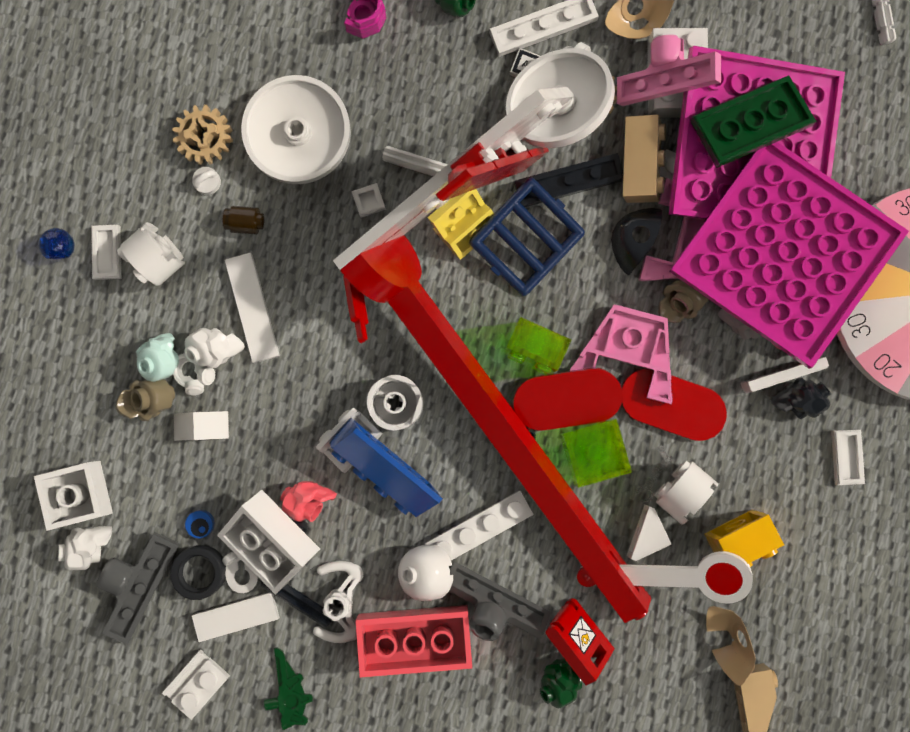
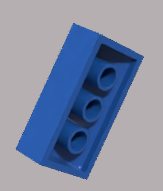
M350 418L331 440L330 445L333 449L331 454L344 464L348 461L355 468L352 471L363 481L369 478L376 484L373 488L384 498L389 495L396 500L394 505L405 515L410 512L417 517L439 504L443 499L430 482L354 419Z

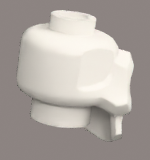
M200 328L186 337L184 353L186 358L192 363H196L199 366L217 368L220 364L226 363L230 357L240 353L245 346L232 333L226 336L217 328L211 330Z
M98 526L85 529L77 527L72 529L70 535L66 537L65 543L58 545V561H64V567L69 571L86 570L90 567L91 563H99L101 546L106 545L110 540L112 527Z

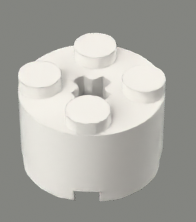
M146 222L121 244V247L117 249V253L123 260L130 262L135 268L133 273L141 282L146 283L149 280L152 284L158 286L172 276L185 262L181 261L184 257L166 235L161 237L155 232L159 229L153 224Z
M390 375L380 379L371 387L367 396V408L371 418L380 427L393 431L403 430L412 426L419 419L423 410V396L418 386L407 377ZM396 395H399V401L403 402V405L393 411L389 400L390 398L395 399Z
M693 461L681 463L671 474L675 479L671 483L669 481L666 484L664 483L654 494L657 498L656 503L681 525L688 521L684 516H687L690 512L694 515L713 494L714 490L711 488L717 487L719 484Z

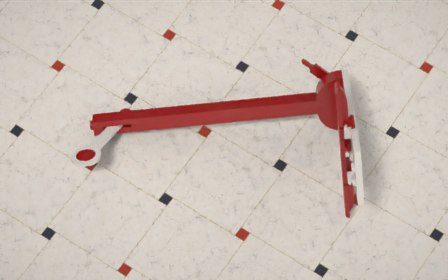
M568 87L537 89L333 260L344 275L350 320L355 323L357 340L362 344L368 339L365 325L369 322L364 295L379 303L388 302L581 564L577 573L578 582L584 587L597 585L624 623L633 619L640 620L648 613L651 596L643 586L699 588L705 596L719 603L730 604L741 601L751 591L753 574L747 562L734 553L718 551L708 554L700 561L698 566L627 565L418 281L422 275L421 265L414 248L405 236L407 232L434 210L446 204L450 198L521 173L549 152L548 148L542 147L529 150L525 145H522L520 140L547 118H551L559 112L563 105L574 96Z

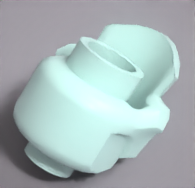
M171 333L160 334L155 338H151L137 349V368L141 376L147 381L156 382L169 378L174 373L175 368H177L179 357L173 350L175 338Z

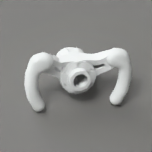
M332 561L319 566L317 573L323 576L330 572L346 571L349 576L339 589L332 590L323 601L324 608L322 611L332 621H338L345 631L335 633L321 626H316L313 629V634L324 641L346 643L357 639L356 622L352 618L353 589L363 578V570L359 565L352 562ZM348 584H351L348 591L344 590ZM335 599L339 600L343 606H336L334 603Z

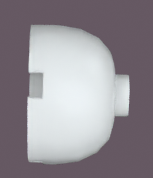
M421 545L410 549L401 559L398 566V579L403 591L414 600L432 601L443 598L449 592L453 583V575H450L449 566H452L450 557L438 545Z

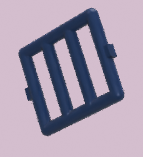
M530 177L470 239L469 244L491 265L490 270L496 276L501 275L521 296H527L585 235V230L564 209L565 205L559 198L554 199L534 178ZM530 191L572 232L562 244L520 203ZM511 211L553 251L543 264L501 223ZM493 230L535 271L525 283L483 243Z

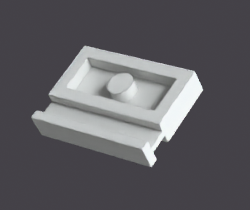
M200 650L162 694L164 696L167 695L172 700L171 702L192 720L230 675Z

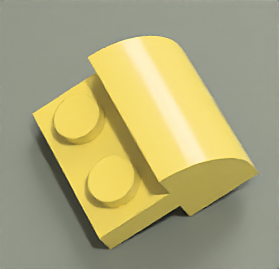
M477 189L450 198L446 204L436 209L427 218L440 239L461 260L473 250L469 244L470 239L494 213L484 203Z

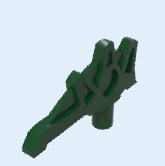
M275 647L274 653L279 694L276 698L264 699L265 711L279 709L282 715V730L293 725L306 726L308 717L303 715L306 704L313 702V696L304 692L301 684L304 679L303 675L300 673L296 674L286 660L284 651Z

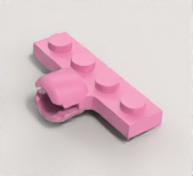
M677 35L658 36L651 42V63L649 67L639 72L617 77V104L626 106L721 83V54L715 51L684 59V40L682 38H678Z

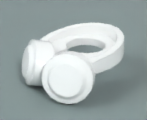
M185 353L178 356L179 364L173 373L175 380L185 387L186 394L191 396L202 394L204 392V385L212 384L215 379L214 369L194 363L197 380H194L191 376H184L182 367L190 361L186 358Z
M230 552L222 559L223 564L226 565V581L233 591L247 593L255 587L259 577L244 563L245 570L250 575V580L247 584H238L235 581V573L239 570L238 562L241 559L234 552Z

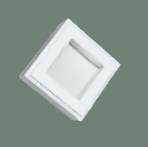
M377 183L352 191L361 218L386 210Z

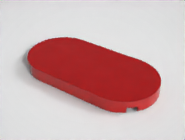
M593 367L531 377L517 389L513 405L515 413L526 427L543 431L606 421L618 412L622 404L623 392L619 381L612 373L602 368Z
M642 369L627 377L621 386L623 408L629 417L638 422L695 441H704L715 437L725 425L727 411L723 399L715 391L671 375L672 404L647 398L653 370Z

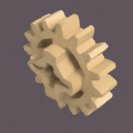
M196 105L193 106L192 113L184 110L183 112L186 117L184 119L177 117L176 120L180 126L172 129L178 135L173 138V142L176 145H180L177 150L182 155L185 154V158L190 162L195 158V162L198 165H202L204 159L210 165L213 164L212 158L215 156L221 160L220 152H229L230 150L227 148L226 143L233 142L231 136L227 135L233 131L230 125H226L228 123L227 118L224 115L220 116L221 113L216 108L211 112L208 105H204L202 111ZM205 119L212 120L215 123H217V125H215L214 123L208 124L206 123ZM202 128L206 131L203 133V141L199 138L202 136ZM189 145H197L201 151L193 150Z

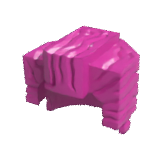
M353 0L347 11L348 18H346L344 25L346 26L347 33L362 39L379 33L387 18L383 1Z

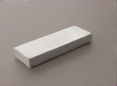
M823 357L818 359L813 368L808 369L803 364H798L742 382L741 386L745 393L754 392L826 369L829 364L827 358Z
M270 592L192 615L198 642L280 618L274 595Z

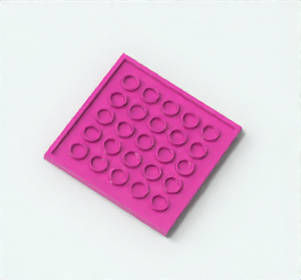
M700 46L689 48L688 58L715 51L721 54V83L683 92L669 215L707 220L755 153L752 152L716 168L691 124V118L788 75L791 77L817 122L812 127L778 141V143L831 178L845 72Z
M775 142L757 150L669 272L810 369L813 368L909 230L780 143Z

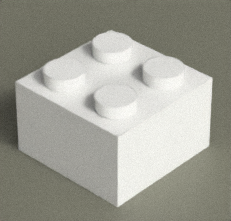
M101 461L87 462L34 476L46 531L113 514Z

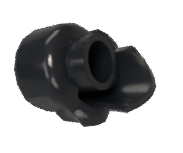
M797 378L794 383L785 386L784 390L771 397L770 402L784 412L791 409L801 420L807 415L816 418L830 407L831 404L828 396L831 395V392L821 381L816 384L812 380Z

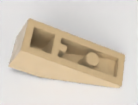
M764 663L755 664L754 670L743 685L738 686L734 683L743 732H767L777 699L775 688H778V679L776 673Z

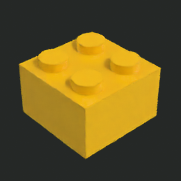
M750 510L704 533L713 552L725 551L734 553L744 559L749 567L753 566V561L761 557L762 559H767L778 553L777 549L784 546L769 514L756 510Z

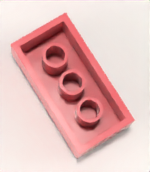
M468 605L361 613L356 618L360 677L472 669Z

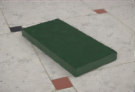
M789 75L699 113L690 120L716 168L810 128L817 122Z

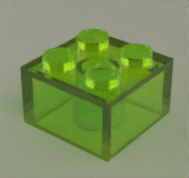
M520 317L504 352L508 353V359L519 364L524 363V361L533 364L532 369L534 371L547 375L550 372L554 373L559 370L571 339Z
M609 419L560 433L574 486L580 488L632 473L617 419Z

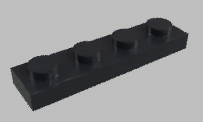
M615 153L530 177L534 178L556 199L622 182L624 172L619 155ZM530 177L515 180V189L517 190ZM530 191L520 203L524 207H529L542 202Z

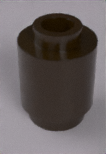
M231 206V208L224 209L222 223L223 228L230 230L231 233L257 235L259 229L263 230L265 217L263 213H260L259 208Z

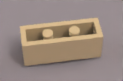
M659 115L628 116L625 118L623 197L627 203L659 202L660 193H664L665 182L664 177H660V167H665V150H661V140H666V124L661 123Z

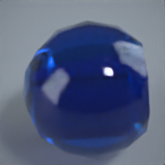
M52 228L46 230L40 236L38 247L46 259L69 258L74 253L75 242L67 231L61 228Z

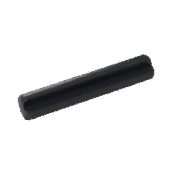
M261 581V583H260L261 587H263L264 589H266L267 591H269L270 593H272L273 595H275V594L263 583V581ZM288 584L275 595L324 628H327L332 621L331 618L323 614L322 610L324 607Z

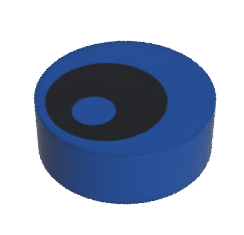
M205 510L191 513L185 522L186 531L194 538L208 536L213 531L215 525L213 516Z

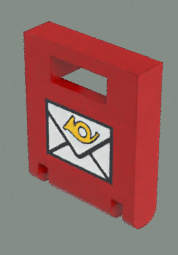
M570 598L550 623L551 626L547 628L546 635L587 686L598 679L615 648L579 602L574 598ZM591 657H597L594 663L592 662Z

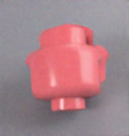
M312 481L299 482L293 487H287L283 491L280 498L282 501L281 508L288 517L295 521L301 522L306 519L313 522L323 508L322 502L327 500L333 501L337 493Z

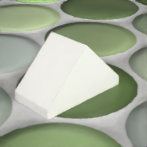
M228 411L174 414V441L229 438Z
M645 504L626 555L635 561L671 545L655 508Z

